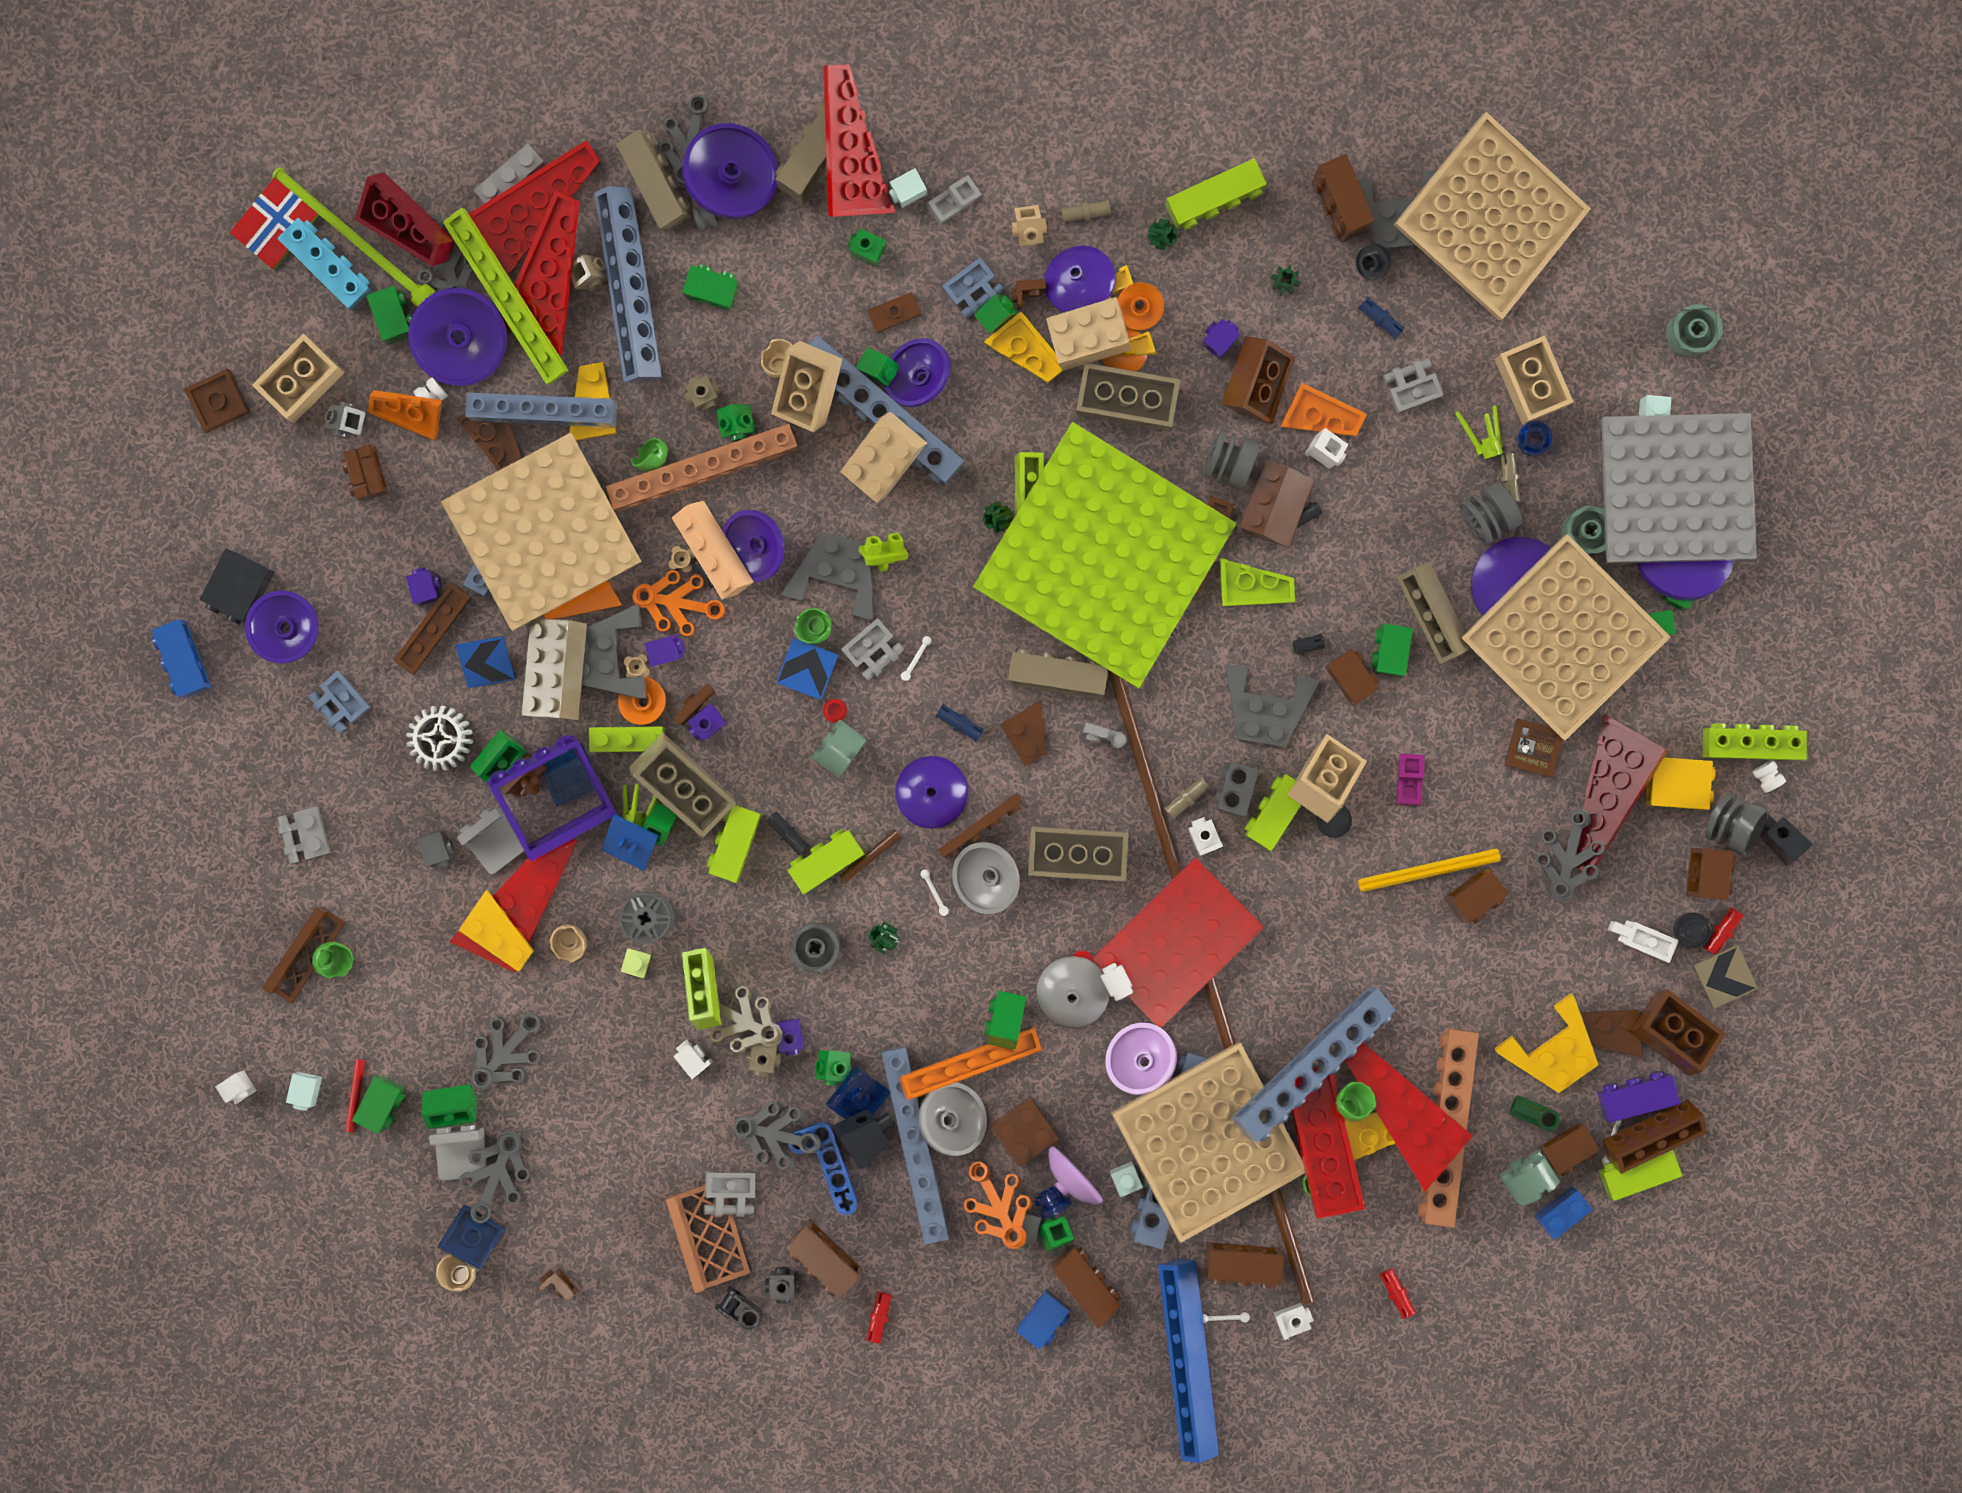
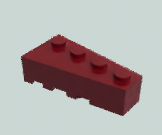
M385 172L367 176L354 220L430 266L448 262L455 242L454 239Z

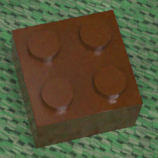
M1691 848L1686 896L1728 900L1733 892V882L1730 881L1731 871H1734L1736 865L1733 851Z
M1481 869L1443 899L1461 922H1473L1476 924L1486 916L1484 912L1489 908L1496 909L1506 901L1504 897L1509 893L1491 870Z
M1031 1096L991 1123L992 1130L1018 1167L1059 1139L1057 1133Z

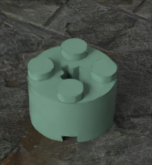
M1702 304L1690 305L1677 313L1669 321L1666 329L1667 342L1672 351L1682 357L1694 358L1701 356L1712 349L1721 338L1723 330L1722 321L1718 314H1715L1710 307Z
M1587 505L1575 510L1565 518L1560 528L1561 538L1568 534L1589 556H1593L1606 549L1605 511L1603 508ZM1586 528L1591 529L1588 535L1585 533Z
M839 720L832 729L835 734L829 732L823 740L821 746L824 749L819 747L812 756L814 761L838 778L844 773L867 741L864 736L842 720Z
M1541 1150L1532 1152L1524 1160L1521 1157L1514 1159L1509 1163L1511 1168L1500 1174L1506 1188L1519 1205H1527L1542 1198L1540 1194L1547 1189L1549 1193L1559 1184L1557 1175Z

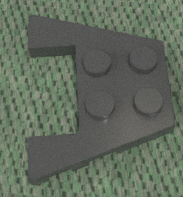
M1437 170L1423 171L1424 186ZM1372 177L1357 179L1375 219V222L1369 229L1375 244H1380L1386 250L1417 247L1394 226L1395 222L1415 198L1374 202Z
M822 532L783 590L782 596L803 601L809 578L822 580L858 590L851 615L873 621L871 565L867 566L863 555L858 552L859 546L865 545V543Z
M638 605L587 627L581 686L636 697L642 700L647 699L645 677L620 679L617 631L642 628L641 608Z
M1226 664L1225 670L1236 738L1238 740L1285 747L1319 684V679L1297 676L1293 700L1245 693L1248 667Z

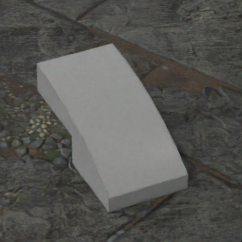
M969 175L949 186L947 191L930 200L926 206L939 225H941L976 201L982 194Z

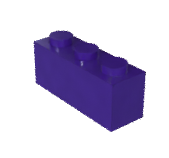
M1656 1071L1649 1074L1650 1078L1641 1080L1640 1077H1633L1627 1079V1084L1617 1086V1083H1611L1602 1086L1603 1090L1598 1091L1597 1095L1604 1120L1614 1122L1680 1104L1673 1075L1664 1074V1071Z

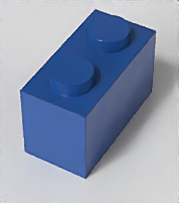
M1571 1186L1535 1214L1534 1218L1547 1235L1555 1240L1593 1209L1580 1192Z
M1046 1289L1018 1324L1016 1331L1039 1350L1043 1345L1047 1347L1055 1337L1053 1332L1058 1326L1063 1327L1070 1318L1068 1314L1070 1312L1069 1306Z

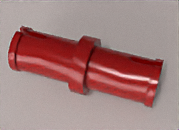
M1730 907L1719 925L1716 924L1714 927L1715 932L1703 948L1714 955L1718 954L1727 939L1732 938L1733 930L1744 915Z
M1390 1268L1388 1269L1389 1271L1386 1270L1380 1273L1379 1277L1389 1292V1299L1394 1301L1401 1314V1318L1406 1319L1414 1315L1416 1310L1406 1295V1288L1401 1286L1394 1273V1269Z
M877 1291L873 1313L871 1312L869 1315L871 1321L866 1341L881 1344L884 1325L889 1319L887 1313L892 1298L891 1294L887 1295V1293Z

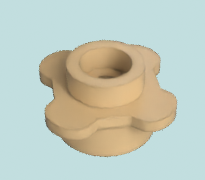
M679 546L673 547V554L668 563L671 569H682L685 573L692 570L691 562L695 557L692 550L681 549Z
M640 654L638 657L631 658L628 656L624 659L627 678L649 676L650 670L647 669L646 665L647 656Z

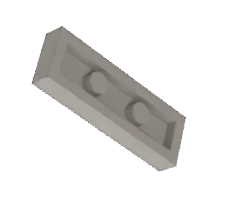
M527 143L473 191L486 203L533 174L545 163Z

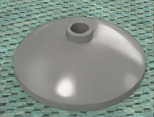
M978 842L967 846L957 856L953 865V884L958 896L969 908L983 914H995L1008 908L1013 903L1019 891L1020 878L1017 866L1008 852L996 844ZM991 871L995 873V878L991 875Z
M1068 956L1053 961L1043 970L1037 984V999L1042 1011L1049 1019L1066 1027H1081L1094 1022L1102 1015L1109 1001V992L1100 977L1104 972L1094 962L1082 957ZM1075 994L1077 998L1070 1000L1068 995Z
M953 1083L929 1092L925 1096L919 1111V1123L925 1140L933 1149L947 1156H960L971 1152L981 1143L986 1132L987 1115L984 1104L975 1091L964 1084ZM944 1117L948 1119L947 1125L944 1123Z

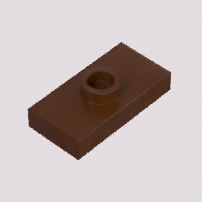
M912 292L868 309L876 333L921 316Z
M706 684L696 695L693 693L689 695L683 702L685 707L673 719L679 725H684L715 693V690L709 684Z

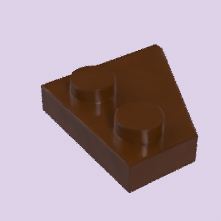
M1041 701L1000 724L1024 766L1045 754Z

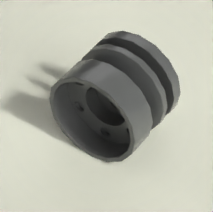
M1221 429L1209 449L1205 461L1204 477L1210 479L1215 469L1218 470L1215 481L1219 482L1224 473L1229 474L1228 486L1243 491L1254 465L1260 442L1245 437L1238 447L1235 446L1236 434L1232 433L1227 443L1224 442L1227 431Z
M1497 481L1481 490L1482 499L1477 495H1473L1470 497V501L1465 500L1459 504L1461 514L1468 529L1484 546L1492 543L1493 539L1497 540L1501 537L1499 527L1508 533L1523 524L1521 513L1512 496Z
M1726 793L1710 816L1705 837L1711 841L1717 838L1716 841L1719 845H1723L1730 838L1729 849L1742 856H1747L1757 843L1764 829L1768 810L1755 804H1750L1743 811L1744 799L1738 798L1735 801V795Z
M644 892L633 895L624 903L620 910L619 922L622 931L629 939L636 943L649 944L662 940L670 933L675 922V912L673 905L665 896L656 892ZM648 912V917L652 919L650 922L643 924L644 919L640 917Z

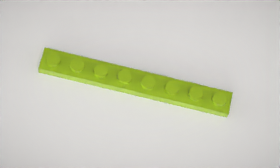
M460 208L443 221L444 225L545 383L552 384L569 370L466 209Z

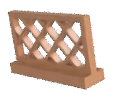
M705 1185L665 1197L695 1293L750 1273L733 1216L727 1215L728 1220L722 1228L711 1222L714 1215H710L708 1220L696 1215L702 1201L709 1205H714V1203L704 1199ZM703 1192L701 1197L696 1194ZM693 1196L699 1199L693 1213L683 1207L682 1198ZM727 1198L723 1199L724 1205H729ZM685 1213L691 1215L689 1221L687 1220ZM694 1217L706 1223L700 1236L691 1232L689 1227ZM729 1223H730L732 1232L726 1230L727 1227H728V1225H729ZM709 1225L721 1230L716 1243L703 1238ZM724 1233L733 1236L735 1239V1244L731 1251L719 1246ZM693 1236L698 1238L696 1245L694 1243ZM701 1240L714 1246L708 1259L698 1255L697 1248ZM736 1247L738 1249L739 1255L734 1253ZM717 1248L729 1254L723 1267L710 1261ZM732 1256L742 1261L743 1270L732 1272L726 1269ZM700 1259L706 1262L703 1268ZM708 1264L721 1269L717 1279L706 1281L704 1272ZM724 1271L729 1273L728 1275L722 1276Z

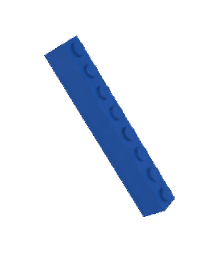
M1175 1259L1158 1266L1182 1461L1201 1463L1218 1456L1219 1451L1196 1260Z

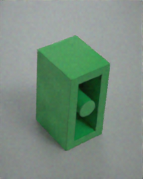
M698 264L697 267L690 265L682 291L684 297L731 311L739 285L737 279L734 278L735 275L725 271H721L718 274L712 272V268L702 264Z
M391 286L366 295L382 341L389 345L408 338L412 315L406 312L405 305H408L404 292H399L395 286Z
M1384 623L1380 629H1376L1374 643H1378L1377 652L1372 653L1370 666L1374 667L1373 673L1397 677L1406 676L1413 628Z
M499 729L470 767L480 779L486 782L490 780V776L500 770L506 771L512 768V764L520 760L527 751L517 739Z
M998 991L996 999L991 998L988 1012L993 1013L992 1020L986 1021L984 1035H988L987 1044L1016 1049L1026 996Z
M381 1075L375 1076L352 1121L377 1134L383 1132L384 1129L389 1130L395 1119L392 1116L395 1108L399 1109L406 1097L403 1094L405 1087Z
M471 1084L423 1091L421 1115L427 1129L476 1122L477 1098Z

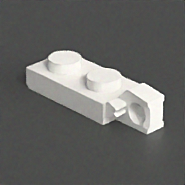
M1626 920L1625 924L1622 925L1611 921L1608 928L1609 931L1620 935L1618 941L1623 942L1624 945L1667 963H1670L1678 944V940L1636 922Z

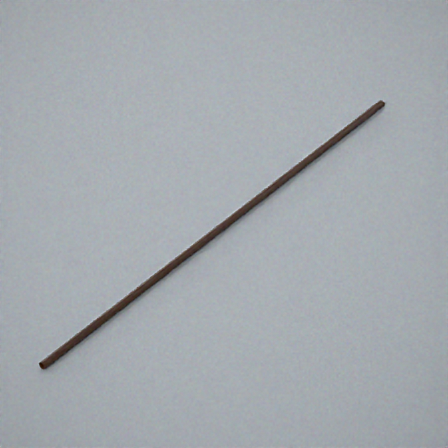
M1108 670L1171 879L1173 880L1182 870L1123 679ZM1213 977L1205 985V989L1225 1050L1234 1045L1235 1042L1215 977ZM1280 1188L1269 1193V1197L1302 1304H1308L1313 1302L1314 1298Z

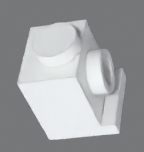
M1324 428L1315 435L1305 455L1308 457L1312 456L1330 469L1334 465L1339 466L1346 457L1344 451L1348 444Z
M1205 817L1191 822L1192 827L1188 828L1198 855L1201 856L1223 847L1212 819L1206 821ZM1204 830L1209 833L1207 840H1203L1200 836Z
M688 1040L676 1048L678 1053L674 1058L691 1079L713 1062L711 1058L706 1061L704 1059V1056H706L704 1050L698 1044L694 1046Z
M245 1071L238 1072L215 1086L225 1103L234 1101L237 1104L257 1091Z
M1301 1303L1274 1312L1284 1340L1311 1329L1309 1324L1313 1322L1309 1308L1304 1309ZM1294 1318L1300 1319L1298 1325H1292L1291 1322Z

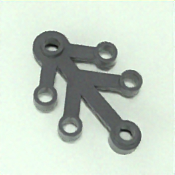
M701 94L693 95L688 102L692 117L687 139L678 128L679 125L675 118L668 117L663 123L665 130L672 134L684 154L691 140L699 133L702 115L709 108L707 99ZM697 103L703 104V108L701 110L695 109V105ZM668 122H675V127L673 129L667 128ZM662 141L659 144L660 153L666 156L674 167L673 175L677 178L680 187L686 188L684 180L681 179L682 162L674 153L672 143L670 141ZM669 145L671 149L669 152H663L662 147Z
M430 215L444 229L443 220L437 215ZM456 244L448 262L431 266L445 273L448 282L434 277L427 269L419 271L418 280L422 284H428L440 290L453 287L468 289L466 284L473 269L467 264V259L464 256L463 263L465 266L457 279L455 269L463 253ZM410 254V257L415 262L425 263L424 261L420 260L419 258H415L414 255ZM428 273L430 275L429 279L423 281L422 276Z
M1576 809L1570 814L1569 820L1573 826L1566 852L1557 839L1558 835L1555 830L1546 829L1542 833V840L1550 845L1563 866L1561 875H1559L1551 863L1552 857L1550 854L1539 853L1536 857V863L1544 868L1551 879L1550 893L1558 901L1571 899L1575 893V887L1589 879L1597 878L1600 874L1598 866L1590 864L1584 868L1582 873L1571 878L1573 868L1595 855H1602L1606 849L1603 842L1593 841L1589 848L1576 855L1582 829L1587 827L1591 821L1589 812L1584 809ZM1577 814H1581L1583 816V821L1581 823H1577L1575 821V816ZM1552 832L1554 835L1551 841L1546 839V833ZM1597 843L1602 847L1599 853L1593 850V846ZM1543 855L1548 858L1546 864L1540 862V857ZM1590 867L1596 870L1594 876L1588 875L1587 871ZM1560 885H1564L1566 887V892L1564 894H1561L1558 891V887Z
M528 1013L524 1015L520 1021V1029L504 1047L503 1029L505 1028V1021L500 1017L493 1018L490 1021L494 1058L488 1065L486 1048L489 1046V1039L484 1035L474 1039L473 1045L476 1048L477 1067L473 1069L470 1076L474 1087L485 1090L496 1081L521 1082L525 1078V1071L522 1068L517 1067L511 1071L504 1072L495 1071L501 1064L525 1062L536 1064L541 1060V1053L536 1049L526 1053H512L528 1033H533L540 1028L541 1019L537 1014ZM529 1018H533L536 1021L534 1027L528 1025L527 1021ZM495 1020L501 1022L500 1029L494 1028L493 1023ZM481 1038L485 1040L484 1047L478 1046V1039ZM530 1053H536L538 1059L531 1061L529 1058ZM514 1071L521 1072L522 1076L519 1080L514 1078ZM480 1073L487 1075L485 1082L479 1079Z
M769 1102L765 1109L753 1117L744 1115L738 1118L734 1125V1131L740 1139L748 1141L758 1164L766 1165L770 1163L772 1155L770 1151L763 1150L757 1136L765 1138L777 1160V1167L781 1170L791 1169L793 1159L784 1153L778 1141L797 1145L804 1153L813 1154L820 1149L821 1141L815 1134L807 1133L799 1136L780 1131L793 1121L799 1122L803 1119L804 1111L800 1107H791L787 1114L768 1127L759 1125L770 1116L776 1117L782 1113V1105L779 1102ZM773 1105H776L777 1107L775 1113H773L771 1110ZM795 1110L798 1111V1117L796 1119L793 1117V1112ZM747 1123L749 1124L748 1132H746L744 1129ZM812 1139H813L814 1142H815L813 1148H811L810 1145H809V1142H810ZM762 1153H765L766 1159L764 1161L761 1160ZM784 1158L788 1161L786 1167L782 1164Z
M513 1131L501 1133L497 1138L496 1144L482 1150H473L469 1154V1161L473 1165H479L485 1158L499 1153L495 1163L473 1173H463L460 1176V1185L464 1188H470L475 1182L490 1176L480 1202L474 1204L471 1208V1217L477 1223H484L490 1218L491 1210L489 1204L499 1179L505 1190L507 1203L515 1205L520 1201V1193L515 1190L505 1168L508 1157H510L516 1169L515 1178L519 1182H525L529 1179L530 1173L524 1167L518 1153L521 1147V1139ZM508 1138L513 1140L511 1147L504 1145V1141ZM474 1153L481 1155V1159L477 1162L472 1160ZM520 1170L527 1172L525 1178L518 1177L517 1174ZM465 1176L472 1178L471 1183L468 1185L462 1182ZM516 1193L518 1198L515 1201H510L508 1199L509 1194ZM480 1207L485 1209L483 1216L476 1214V1210Z

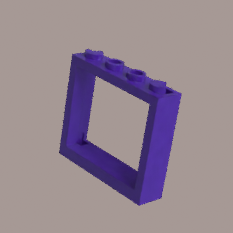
M565 735L556 740L555 745L549 748L542 747L534 752V756L527 760L523 758L514 762L512 768L506 771H497L490 776V780L486 781L530 861L610 819L614 814L617 815L579 741L574 735L570 737ZM572 748L602 804L528 843L499 787Z

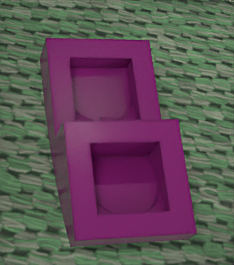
M1400 753L1396 805H1422L1424 755Z

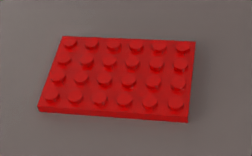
M1195 857L1092 960L1101 970L1113 963H1116L1117 966L1122 965L1132 984L1131 989L1133 993L1129 994L1128 997L1156 1026L1161 1028L1245 947L1264 926Z

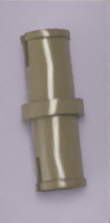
M1109 200L1091 204L1083 202L1080 206L1061 208L1064 224L1080 220L1088 222L1090 218L1111 215Z
M1516 454L1500 455L1503 477H1500L1501 482L1504 483V487L1513 500L1519 502L1521 501L1518 483L1520 474H1517Z
M1199 777L1185 791L1181 790L1180 795L1164 808L1175 819L1188 806H1193L1195 804L1194 801L1211 788L1202 777Z

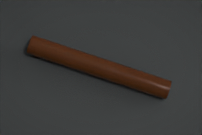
M896 830L891 832L840 875L841 879L845 883L848 882L901 838L900 834Z

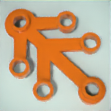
M676 570L668 571L665 577L651 586L641 584L634 589L632 593L634 603L641 608L648 609L656 621L657 629L661 632L668 631L671 628V622L668 618L662 616L655 603L667 607L679 625L680 633L686 637L693 635L695 628L692 623L686 620L679 608L706 613L712 620H719L725 614V607L718 600L702 603L682 599V597L694 589L698 590L704 586V580L700 575L691 576L687 583L669 595L657 593L670 584L676 585L680 582L681 576ZM671 573L677 574V580L674 582L669 580ZM694 578L701 579V584L697 587L692 584ZM643 592H648L649 598L646 601L640 598ZM714 606L720 608V612L717 615L711 613V609ZM662 620H666L668 623L665 629L659 627V623ZM685 625L691 626V632L688 634L683 632Z
M974 1162L969 1168V1175L973 1180L981 1183L992 1206L979 1203L977 1199L968 1198L964 1202V1209L969 1213L977 1212L998 1218L1003 1228L992 1226L987 1220H978L975 1224V1231L978 1234H990L1002 1238L1004 1245L1010 1249L1020 1248L1026 1241V1232L1022 1228L1026 1211L1032 1206V1200L1029 1196L1020 1195L1016 1199L1017 1210L1013 1222L1008 1215L1015 1189L1021 1184L1020 1177L1016 1174H1008L1005 1177L1006 1186L1001 1200L989 1178V1166L983 1162ZM984 1168L985 1173L980 1177L978 1170ZM1012 1177H1015L1016 1183L1011 1186L1009 1181ZM1026 1198L1027 1205L1022 1207L1021 1200ZM971 1201H974L975 1208L973 1210L969 1209V1203ZM981 1223L986 1224V1230L983 1232L980 1230ZM1014 1232L1018 1234L1016 1241L1011 1239V1235Z

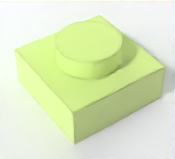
M627 948L621 972L645 978L651 954Z

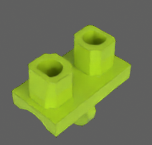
M898 532L890 533L886 542H882L876 536L867 537L865 545L859 546L858 552L863 555L866 565L878 566L880 572L887 571L888 564L908 559V552L904 548L903 539Z

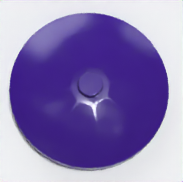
M720 123L709 126L700 131L691 140L685 151L682 162L685 186L694 201L704 210L715 216L726 219L750 217L761 211L769 203L777 188V176L775 173L778 169V163L771 147L759 134L745 126L733 123Z
M453 287L436 291L419 304L410 321L408 339L412 355L425 373L442 383L463 386L474 384L487 378L500 365L507 346V329L500 311L487 297L471 289Z
M1513 537L1504 539L1488 548L1478 559L1471 577L1472 598L1479 613L1483 616L1551 547L1533 538Z
M1734 560L1641 562L1636 564L1644 580L1660 594L1676 600L1692 601L1705 598L1717 591L1730 575Z

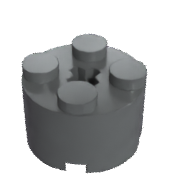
M819 922L810 923L800 928L795 933L791 942V955L794 962L800 968L809 972L827 970L837 961L841 951V942L836 931L829 925ZM812 941L816 944L821 943V953L818 954L817 951L812 952L810 950L813 946Z

